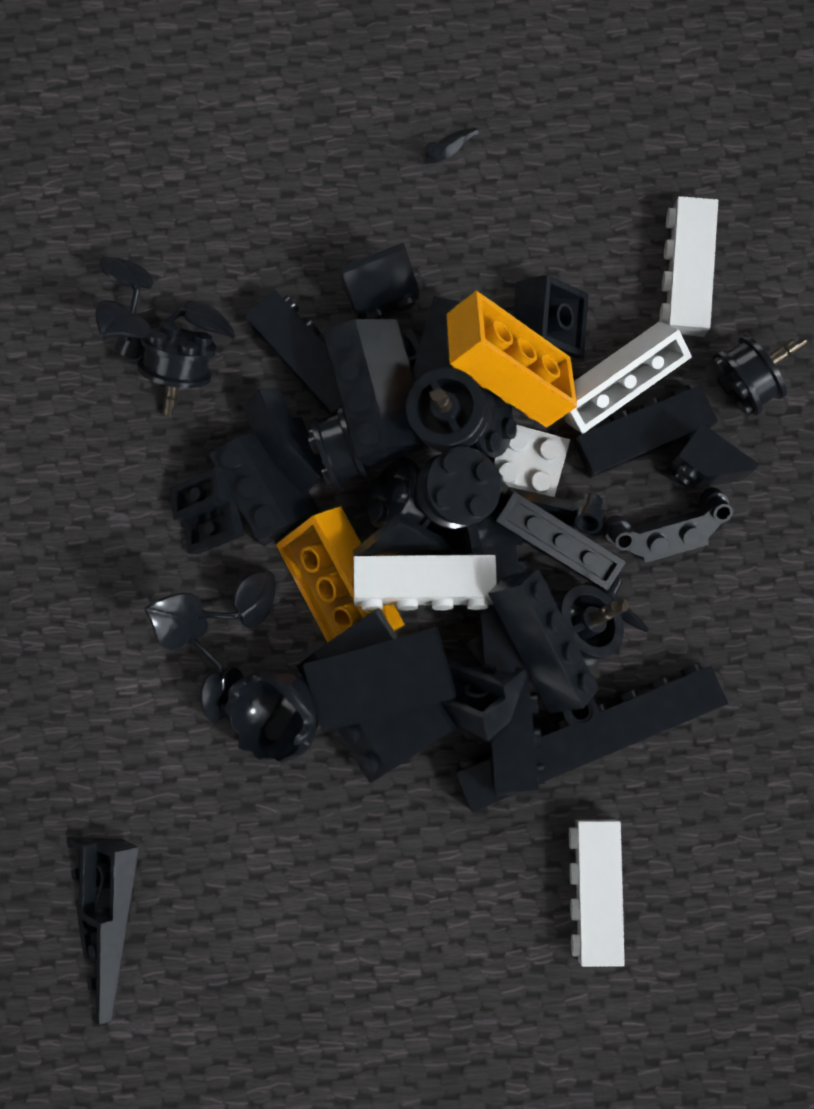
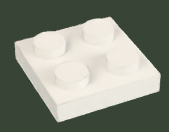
M516 425L517 433L515 438L511 439L507 450L501 456L495 458L494 466L497 472L503 476V482L509 487L555 497L570 439Z

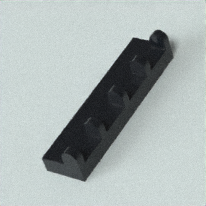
M508 489L503 496L504 503L493 519L608 591L626 561L512 489Z

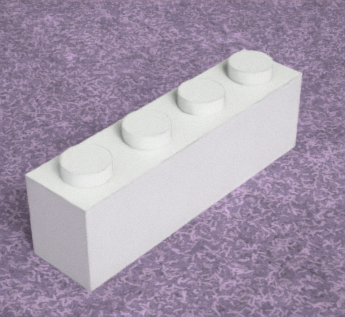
M678 196L674 207L668 208L666 228H672L671 240L667 239L665 242L664 259L669 260V271H664L662 278V291L667 292V303H662L660 322L679 329L681 335L704 337L710 329L718 214L717 199Z
M659 321L576 379L574 386L577 407L563 416L567 424L582 434L692 358L679 329Z
M495 555L354 556V606H361L362 610L374 611L378 608L382 610L383 606H397L398 610L410 611L418 609V605H432L434 610H450L453 608V605H467L468 609L482 610L487 609L488 605H493L488 593L497 585Z
M617 819L575 820V828H569L570 849H576V863H570L571 885L576 884L577 899H571L570 901L571 920H577V934L571 935L572 956H578V962L582 967L624 966L621 821Z

